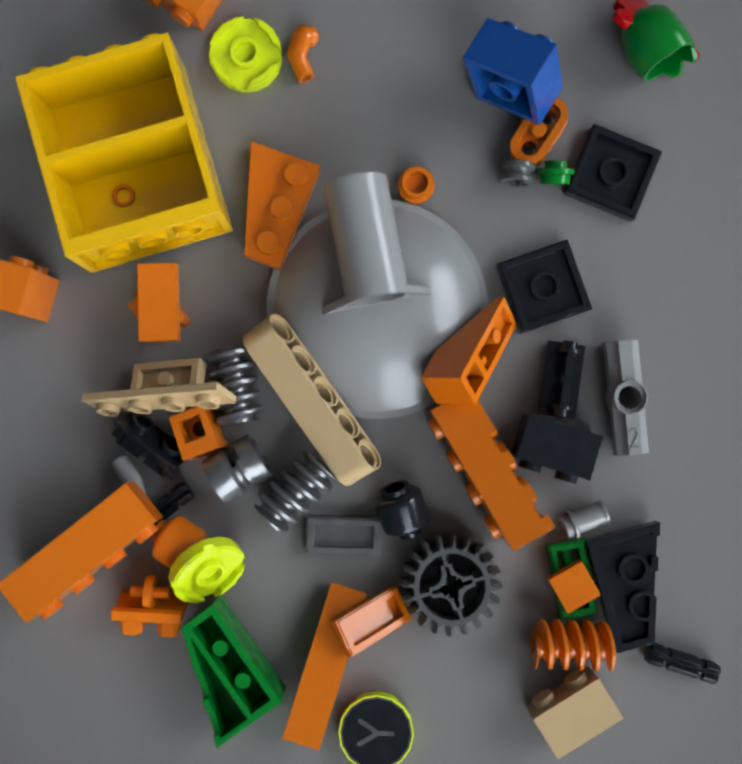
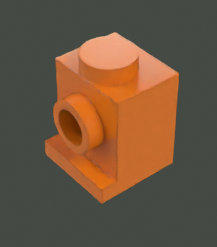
M198 406L185 407V410L181 413L168 417L183 461L195 460L229 447L228 441L224 439L220 425L216 424L217 415L215 409H203ZM201 422L205 431L203 436L197 430Z

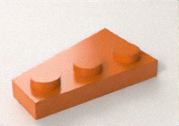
M251 141L244 249L246 259L279 271L282 270L321 173L320 165Z

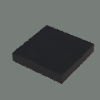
M593 124L574 167L575 173L570 177V185H567L563 195L632 222L637 216L662 151Z
M568 239L496 265L520 334L592 309Z

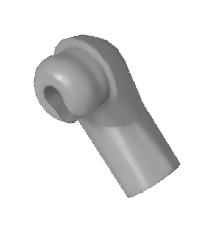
M124 455L115 459L111 467L123 485L127 482L136 481L146 494L142 476L128 456Z

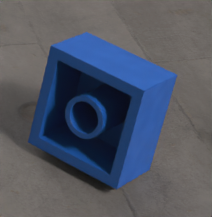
M487 17L463 56L477 99L538 125L541 124L563 88L557 44L547 36L541 34L534 36L521 31L517 26L507 21L498 22Z

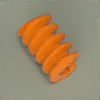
M538 619L531 633V665L533 669H537L540 658H544L547 669L552 670L555 658H559L563 670H568L570 660L575 659L578 671H583L586 659H589L593 670L599 671L601 660H605L607 669L611 672L616 663V647L612 631L605 621H599L594 626L592 622L585 620L579 626L575 620H568L565 626H563L559 619H555L548 626L544 619Z

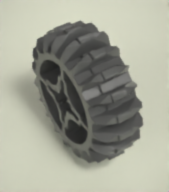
M454 531L448 532L447 543L442 542L439 533H434L433 539L436 545L430 547L425 539L420 540V545L425 552L421 555L416 550L411 549L409 556L416 562L415 565L409 562L402 564V570L411 574V576L399 578L400 586L410 588L401 593V598L405 602L413 601L407 608L409 615L421 612L417 619L421 627L432 620L431 632L434 634L439 632L441 625H445L446 635L451 637L454 633V626L459 625L462 634L466 635L468 634L466 623L472 621L476 628H481L482 623L478 616L482 613L488 618L492 617L493 612L487 606V603L499 604V597L491 593V591L502 589L503 584L501 581L491 578L499 575L501 570L498 565L488 566L495 558L491 552H485L480 555L484 548V544L481 541L475 542L469 548L471 537L468 534H464L458 544L456 543L457 538ZM448 554L465 556L472 560L478 569L469 571L468 568L456 569L452 566ZM437 558L439 564L437 575L427 580V584L420 586L423 571L431 561ZM446 566L456 581L454 589L456 599L453 598L451 591H448L446 586L443 589L441 588V586L446 584ZM480 581L477 595L470 604L464 607V593L468 589L475 587V582ZM431 596L432 599L445 598L450 602L453 611L436 609L424 600V597Z

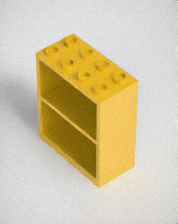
M168 32L148 34L142 37L141 40L126 45H110L102 52L88 56H72L64 63L50 67H35L30 69L28 73L15 77L65 257L90 273H95L233 231L187 72ZM126 184L135 191V200L130 206L121 207L113 201L112 193L118 185ZM122 189L118 192L117 199L119 202L125 203L130 199L129 190Z

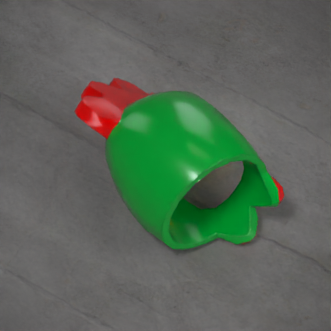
M616 0L614 2L613 8L615 12L612 14V18L622 28L621 45L624 55L633 71L642 80L649 81L662 74L672 78L678 77L682 74L684 61L696 62L698 60L699 52L695 49V44L690 34L676 14L667 6L650 5L646 0Z

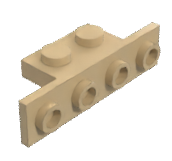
M189 358L134 364L129 390L83 393L81 401L94 407L96 413L102 416L117 417L120 412L150 414L152 410L165 409L172 412H182L185 410V407L195 406L203 409H218L221 404L236 403V395L218 382L204 383L207 363L201 358Z

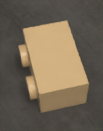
M590 667L583 671H578L577 669L569 673L565 677L564 683L553 690L545 689L537 693L533 697L532 703L526 706L557 759L562 758L624 719L602 682Z

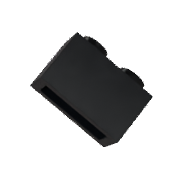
M523 414L511 455L520 459L519 467L538 473L541 472L542 466L556 470L554 478L576 484L578 477L591 480L603 436L536 415Z

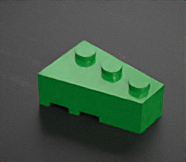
M222 595L193 614L181 627L195 676H198L204 696L202 701L205 711L209 713L216 748L280 704L286 689L285 684Z

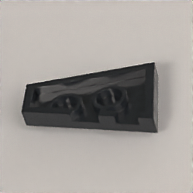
M658 521L585 539L595 584L601 594L599 596L606 623H608L612 631L617 653L655 643L657 597L654 595L655 571H658L659 557L656 556L657 536H660V522Z

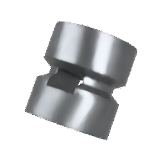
M250 434L231 443L229 452L219 450L202 461L204 472L218 496L226 503L246 492V485L248 483L256 486L273 476L272 468L266 456Z

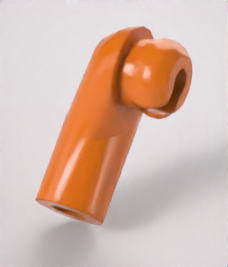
M305 24L293 30L286 51L287 58L298 83H306L315 76L307 58L309 48L314 47L319 41V33L314 26H306Z

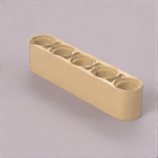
M272 313L245 333L243 344L247 352L337 480L345 486H350L379 469L381 458L376 447L285 318L277 313Z

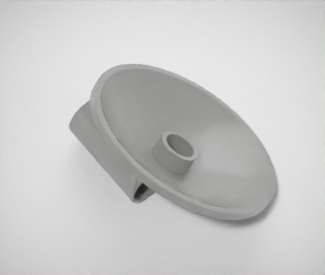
M362 172L337 178L327 183L324 187L328 210L314 217L296 233L282 270L273 269L267 292L266 317L272 313H277L285 318L354 417L389 419L413 414L435 403L420 378L435 351L488 305L484 277L470 247L448 223L422 207L391 199L386 174L381 172Z

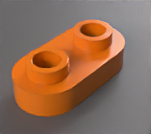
M556 98L545 116L552 117L555 120L554 123L545 124L542 121L538 125L526 119L523 120L510 142V155L512 159L529 161L535 164L536 167L545 160L567 125L568 108L561 99ZM526 147H532L535 149V153L526 155L522 150Z

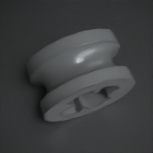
M518 159L503 161L501 168L505 171V174L500 176V183L515 188L531 187L534 179L530 177V174L534 173L535 164Z

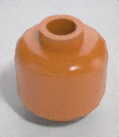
M180 515L173 517L168 522L161 520L156 525L158 531L150 537V540L154 542L151 553L153 558L171 568L177 557L187 548L207 539V533Z

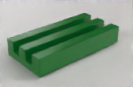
M580 537L570 541L562 540L559 543H545L550 575L560 570L557 552L561 551L563 564L566 567L572 563L570 550L576 549L577 558L583 562L591 576L584 538ZM554 593L560 620L598 614L596 599L586 603V607H579L567 614Z

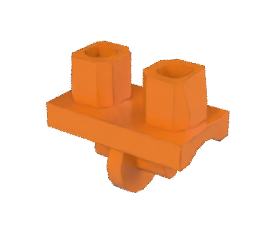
M147 575L144 586L132 585L130 590L121 591L117 605L111 609V621L120 622L123 635L136 636L143 633L146 623H157L158 635L175 638L189 603L177 598L175 593L171 592L170 587H159L157 575Z

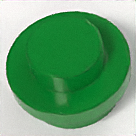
M550 160L545 161L544 168H537V174L540 175V184L570 185V175H574L575 169L567 168L568 161Z

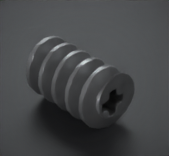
M244 345L213 350L217 354L209 357L207 364L219 367V369L211 372L209 379L221 382L222 386L236 395V403L221 404L218 409H215L225 411L226 413L215 420L216 424L224 426L261 420L253 418V414L263 409L262 405L251 403V399L261 394L260 390L251 389L248 386L258 380V375L246 373V370L256 365L253 360L244 358V355L248 353Z
M307 449L302 451L306 463L303 464L293 459L291 463L295 473L291 474L282 470L280 473L285 483L281 485L272 480L269 484L274 494L270 496L260 491L258 495L263 504L261 506L254 505L259 514L281 534H285L289 530L286 520L292 523L299 521L300 518L296 509L306 513L311 509L307 498L315 502L322 498L318 487L326 491L332 489L329 476L337 480L327 466Z

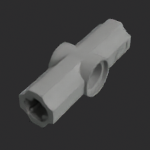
M638 340L602 343L607 386L604 392V403L609 409L613 455L649 453L645 417L648 393L642 384ZM624 387L632 395V402L627 408L623 407L619 401V393Z

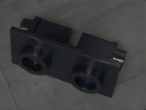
M548 340L537 414L575 419L585 346L578 345V342L574 341L557 342Z
M130 412L114 423L116 428L112 436L116 438L115 443L122 446L136 458L141 456L144 449L147 450L149 454L143 463L163 479L167 476L173 480L181 470L180 466L187 461L182 460L176 439L155 426L149 417Z

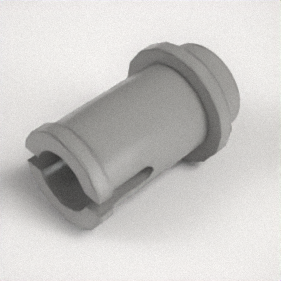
M597 501L595 504L573 512L565 510L563 516L558 517V522L562 533L567 539L570 537L579 539L581 533L609 524L610 516L603 502Z

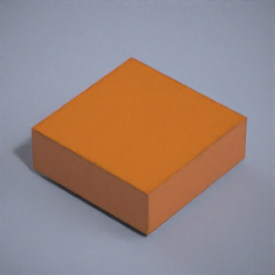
M580 559L546 577L567 614L601 595Z

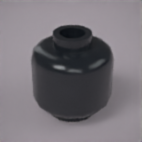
M400 480L389 483L380 490V495L375 501V509L386 534L394 537L400 536L402 540L418 536L421 533V528L429 520V511L421 489L416 485L409 484L408 481Z

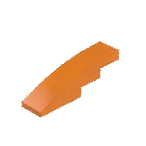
M331 582L282 739L319 751L348 660L330 620L366 600L367 593Z

